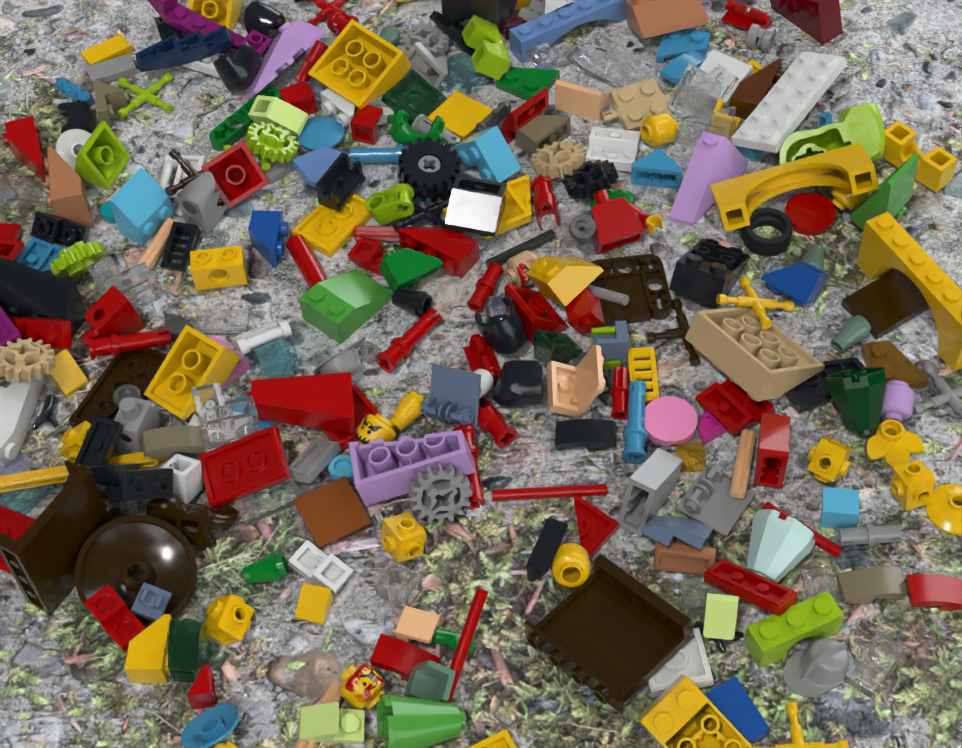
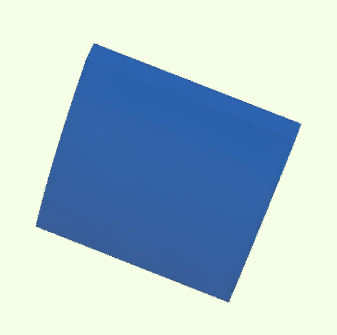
M737 677L722 683L704 694L750 744L769 735V726Z

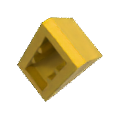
M65 348L54 352L55 368L51 369L50 375H44L68 398L87 385L89 381Z

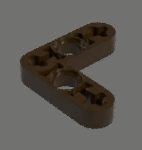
M643 254L599 259L591 262L604 270L593 281L640 275L650 317L656 320H663L670 316L672 300L663 263L659 256ZM620 267H629L631 271L621 273L618 269ZM652 283L660 284L662 288H660L659 290H652L648 287V285ZM660 299L662 309L658 308L656 300Z

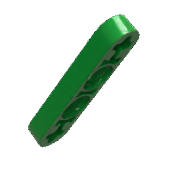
M265 88L257 94L280 99L279 90L276 88ZM257 95L210 132L209 138L214 150L223 151V145L232 146L247 134L249 126L254 123L248 116V113ZM237 123L243 124L241 127L238 128L232 127L234 124Z

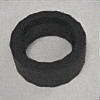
M773 208L756 209L750 217V225L743 227V243L749 251L759 256L770 257L779 255L790 246L793 224L791 219L782 211ZM759 226H771L778 229L782 235L777 238L768 239L756 235L752 230Z

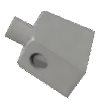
M128 396L120 401V409L114 421L120 422L124 426L115 445L117 456L143 451L142 432L160 428L163 423L162 417L151 401Z

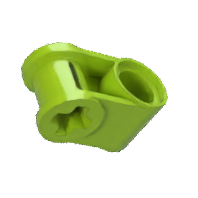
M401 183L384 191L376 192L367 198L365 208L376 222L382 226L408 217L414 212V205L412 203L414 189L408 184Z

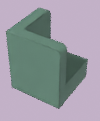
M431 660L415 665L411 669L404 696L447 702L456 671Z

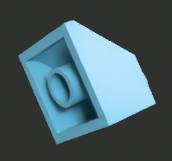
M142 168L109 199L120 234L141 245H144L153 237L164 221L169 217L171 218L174 214L170 196Z

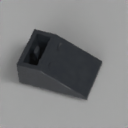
M702 239L676 261L669 290L718 308L720 305L716 303L717 295H729L749 261L750 255L744 254L739 248H728L719 245V242L714 239Z

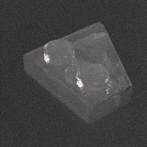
M732 106L685 117L682 120L678 143L695 147L703 131L727 137L730 140L737 107Z

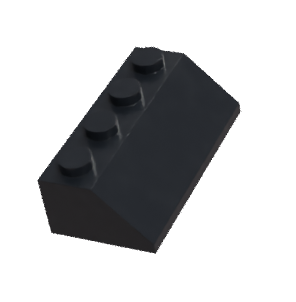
M0 257V306L8 317L60 318V320L71 321L72 339L85 322L84 314L87 312L76 282Z

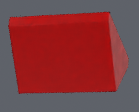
M243 140L201 166L204 172L209 171L213 174L215 190L221 191L220 198L224 204H229L228 209L270 183Z
M507 284L504 287L505 297L509 298L518 309L526 327L527 339L533 346L567 329L568 325L541 292ZM505 305L506 313H511L509 308Z

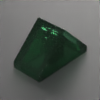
M536 329L533 333L534 358L543 362V366L546 369L551 360L566 364L579 356L583 351L565 333Z

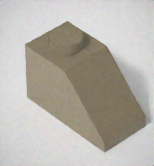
M568 115L536 116L515 132L516 146L532 156V154L536 153L537 148L543 149L544 144L550 146L554 141H563L570 136V117Z

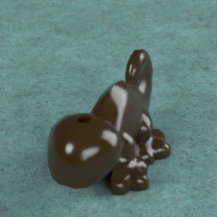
M174 493L173 497L151 499L147 504L146 512L147 516L159 518L169 524L176 523L174 527L185 536L190 544L196 545L199 550H204L206 547L214 545V539L210 535L211 531L231 525L238 517L237 510L232 506H222L214 511L210 506L204 504H180L178 496Z

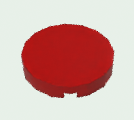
M813 192L800 193L793 196L787 201L784 211L791 219L794 227L793 230L808 236L823 234L828 228L830 230L836 218L835 205L831 200Z

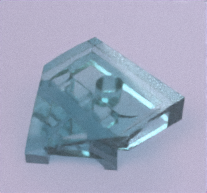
M463 52L447 58L448 75L441 84V87L448 89L449 86L451 88L456 86L466 94H470L472 87L492 84L494 79L475 71L471 56Z

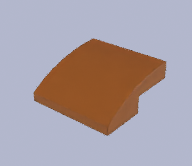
M345 476L293 500L305 527L307 526L316 547L319 549L371 525L366 511Z

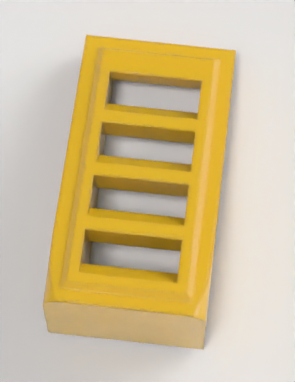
M629 348L626 360L629 383L631 381L634 383V380H651L643 381L647 384L646 389H652V392H646L645 404H649L654 399L660 398L654 348ZM649 369L648 371H635V370Z

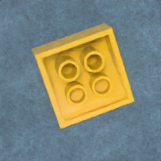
M351 19L308 74L361 110L397 85L412 65L403 51Z

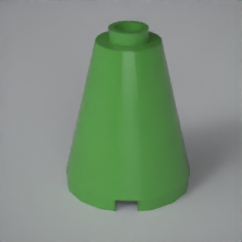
M392 694L379 695L382 702H377L378 738L382 737L386 745L380 748H426L459 737L461 730L466 728L464 710H459L457 704Z

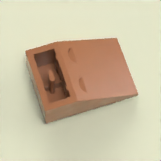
M51 146L47 147L48 157L44 158L46 171L49 172V175H45L48 190H50L49 193H46L49 208L54 207L53 215L90 226V229H93L92 210L80 176Z

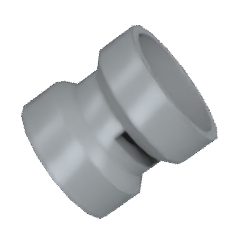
M753 23L747 35L746 46L751 48L757 46L762 51L770 52L775 40L776 29H763L760 25Z

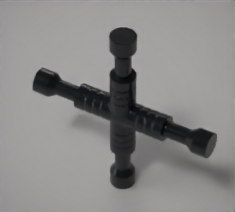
M450 196L444 199L443 202L435 203L426 208L413 203V214L404 221L394 223V230L398 233L400 227L413 226L426 220L434 225L442 226L446 231H451L452 229L444 228L445 220L437 215L443 208L448 207Z

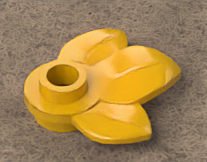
M888 419L879 424L876 435L869 438L866 452L870 460L884 458L886 464L893 468L903 463H908L910 461V453L924 452L922 440L916 434L905 431L899 421Z

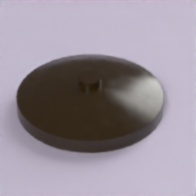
M146 515L120 517L99 527L82 546L75 565V584L79 599L85 610L94 620L95 618L84 606L83 602L104 586L109 584L131 611L138 593L145 582L172 593L164 614H171L174 621L189 604L197 580L196 558L185 536L168 522ZM133 613L145 628L154 623V621Z

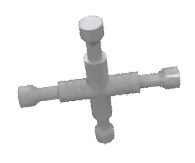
M931 362L926 363L922 370L925 374L930 375L934 381L933 384L941 394L929 398V401L914 404L913 414L918 415L923 413L925 409L930 407L936 408L948 403L954 412L962 417V402L959 399L962 397V385L951 389L944 378L939 377L935 372L934 365Z

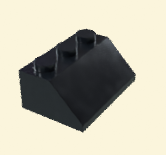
M441 0L442 14L456 22L471 19L473 15H476L484 20H489L493 24L503 23V19L513 15L518 0Z

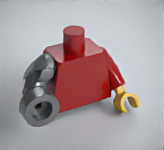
M600 190L593 195L596 205L591 207L590 211H584L572 219L569 226V234L577 242H587L592 238L596 254H601L640 241L646 231L645 228L648 229L649 234H654V227L663 229L661 216L646 214L632 203H628L624 197L611 200L607 190Z

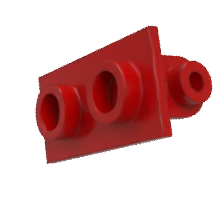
M735 0L727 2L725 10L728 11L721 19L723 22L749 31L753 23L760 25L763 29L769 28L773 23L770 20L771 16L767 12L751 8L747 12V5Z
M473 334L470 337L469 346L463 347L472 372L477 369L487 370L492 375L494 380L493 386H495V382L500 374V368L493 350L486 343L483 336Z

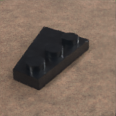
M857 357L824 361L825 367L821 372L784 394L799 412L832 399L827 386V375L852 369V372L860 371V368L865 366Z

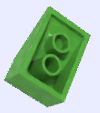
M915 152L879 185V189L874 190L849 216L863 231L867 220L885 212H889L892 217L898 219L907 210L904 205L912 197L919 155Z
M354 269L316 283L299 298L304 320L339 344H342L392 299L393 292L358 269Z

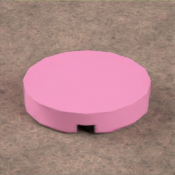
M664 396L654 399L645 407L644 428L648 432V438L653 443L665 447L675 444L680 446L687 443L695 435L698 415L694 407L686 400L674 396Z

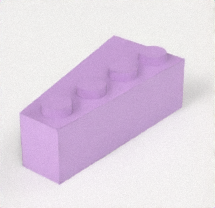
M462 430L425 434L424 438L413 439L411 436H402L399 438V441L384 442L383 439H375L371 441V444L362 445L358 441L348 442L355 486L366 506L407 494L411 490L410 481H418L416 473L421 472L425 474L427 465L433 470L436 469L437 463L440 462L442 468L446 469L447 465L451 463L455 471L461 468L464 476L475 473L471 451Z

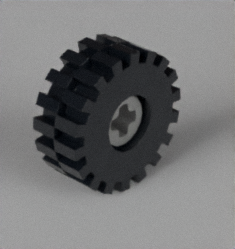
M427 137L426 141L418 138L416 139V144L412 141L409 142L407 148L403 147L401 155H399L398 184L403 183L413 187V199H416L417 196L421 197L420 202H426V198H431V203L437 202V197H440L441 200L446 199L447 193L451 195L457 175H460L461 160L460 157H457L458 152L456 149L451 151V145L448 142L443 145L442 140L438 138L436 142L432 141V137ZM425 166H433V170L430 168L426 170Z

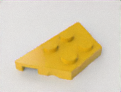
M528 174L506 183L505 211L495 236L532 221L530 176ZM448 207L443 209V216L445 219ZM480 236L486 240L493 238L492 236Z

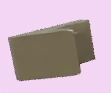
M98 80L93 81L100 120L105 121L110 128H113L111 118L115 117L114 111L128 106L125 94L119 88Z

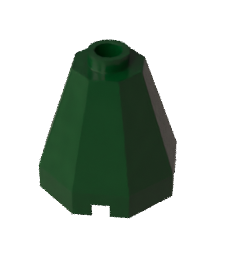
M864 367L860 368V371L852 372V369L827 375L828 390L849 431H856L858 436L874 433L873 429L879 427L886 386L885 368Z

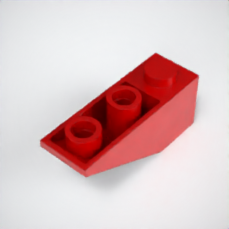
M401 227L398 229L399 242L402 249L409 248L441 259L443 264L440 268L461 279L480 259L479 242L460 232Z

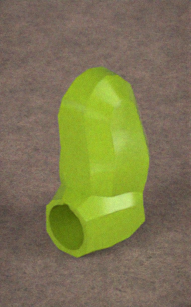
M865 103L849 107L840 112L839 122L827 124L818 129L794 132L785 139L780 149V165L860 142L873 164L878 162L884 155L885 132L883 119L877 103Z

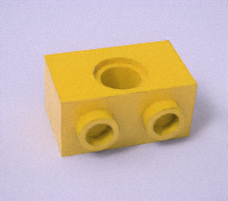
M242 245L190 251V271L196 291L248 285L247 264Z

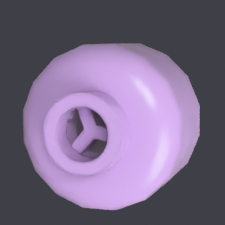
M891 380L886 383L880 415L884 418V421L894 419L901 423L902 420L912 416L915 393L907 383L898 380Z

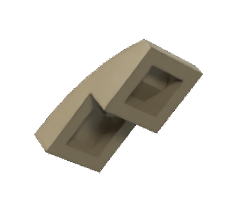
M202 426L160 427L144 431L141 434L144 457L170 459L175 452L203 454L206 447Z
M900 567L857 569L838 573L835 576L843 603L871 604L875 598L902 600L908 594Z

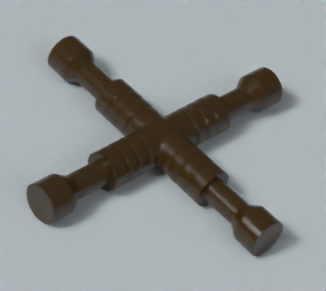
M177 148L172 149L169 155L181 165L180 168L188 177L180 180L176 185L166 187L165 191L168 196L175 195L178 190L183 189L189 182L204 173L203 170L197 172L188 161L185 162ZM220 197L217 206H221L224 203Z
M673 299L672 309L676 312L675 318L678 328L666 329L665 332L660 333L646 332V342L652 343L658 339L665 338L666 340L682 338L685 350L690 355V365L698 366L701 363L700 358L696 354L693 345L685 339L690 326L686 315L682 312L683 305L681 299Z

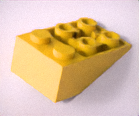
M683 674L636 718L663 748H754L698 687Z

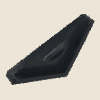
M433 11L429 16L430 19L471 58L475 49L467 46L464 41L462 32L465 27L447 16Z

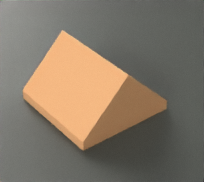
M556 79L555 109L600 121L601 113L605 112L611 101L609 93Z

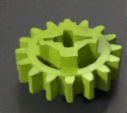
M260 122V125L253 123L252 127L249 126L245 138V143H248V149H254V155H262L261 159L263 160L269 158L272 163L274 161L284 163V160L291 162V159L296 156L299 142H296V136H290L291 131L282 130L281 125L275 127L271 122L270 124Z
M80 241L61 250L58 253L60 258L53 260L49 267L55 276L63 277L65 275L66 277L70 275L72 278L78 277L97 266L95 261L102 259V256L105 255V250L100 241L88 242L87 244Z

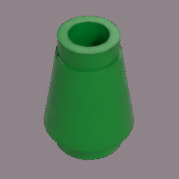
M273 552L244 567L243 575L248 585L252 583L282 581L283 577L289 575V568L284 554Z

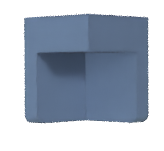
M615 321L614 335L593 336V345L601 346L604 360L627 359L629 341L626 321Z

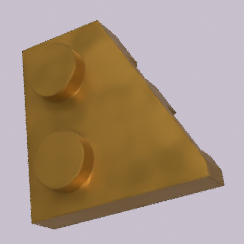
M889 340L862 343L861 353L866 367H884L886 383L891 380L903 381L911 389L926 388L928 386V377Z

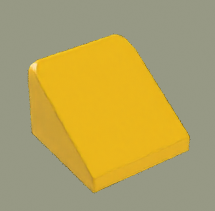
M303 583L299 594L295 619L324 625L333 602L331 590Z

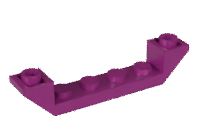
M148 0L166 24L187 35L200 29L204 35H207L222 27V25L179 4L178 0ZM254 29L246 37L229 30L233 43L231 48L236 50L240 49L245 42H248L257 52L258 56H260L272 43L271 38ZM231 48L222 51V53L226 54Z

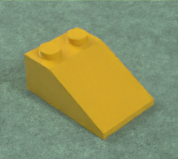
M186 324L144 395L182 420H186L227 381L241 356Z

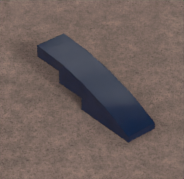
M224 25L207 35H204L200 29L179 39L175 33L135 55L138 69L141 72L192 63L231 48L233 43L230 32Z

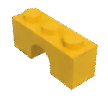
M898 120L884 130L885 148L882 158L899 168L916 152L919 155L915 179L936 193L952 181L958 158L939 146L927 155L924 154L916 144L917 132Z

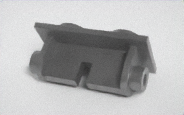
M508 101L500 102L491 115L489 114L481 123L476 124V129L469 137L476 132L497 126L501 132L505 118L511 113V104Z

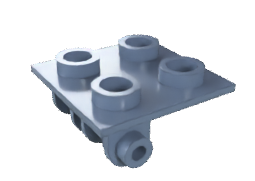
M432 364L430 399L421 403L420 410L430 418L461 426L470 425L477 429L481 375Z

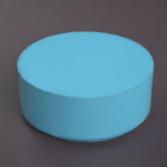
M338 455L330 461L328 469L333 481L343 476L346 477L348 482L354 479L351 456Z

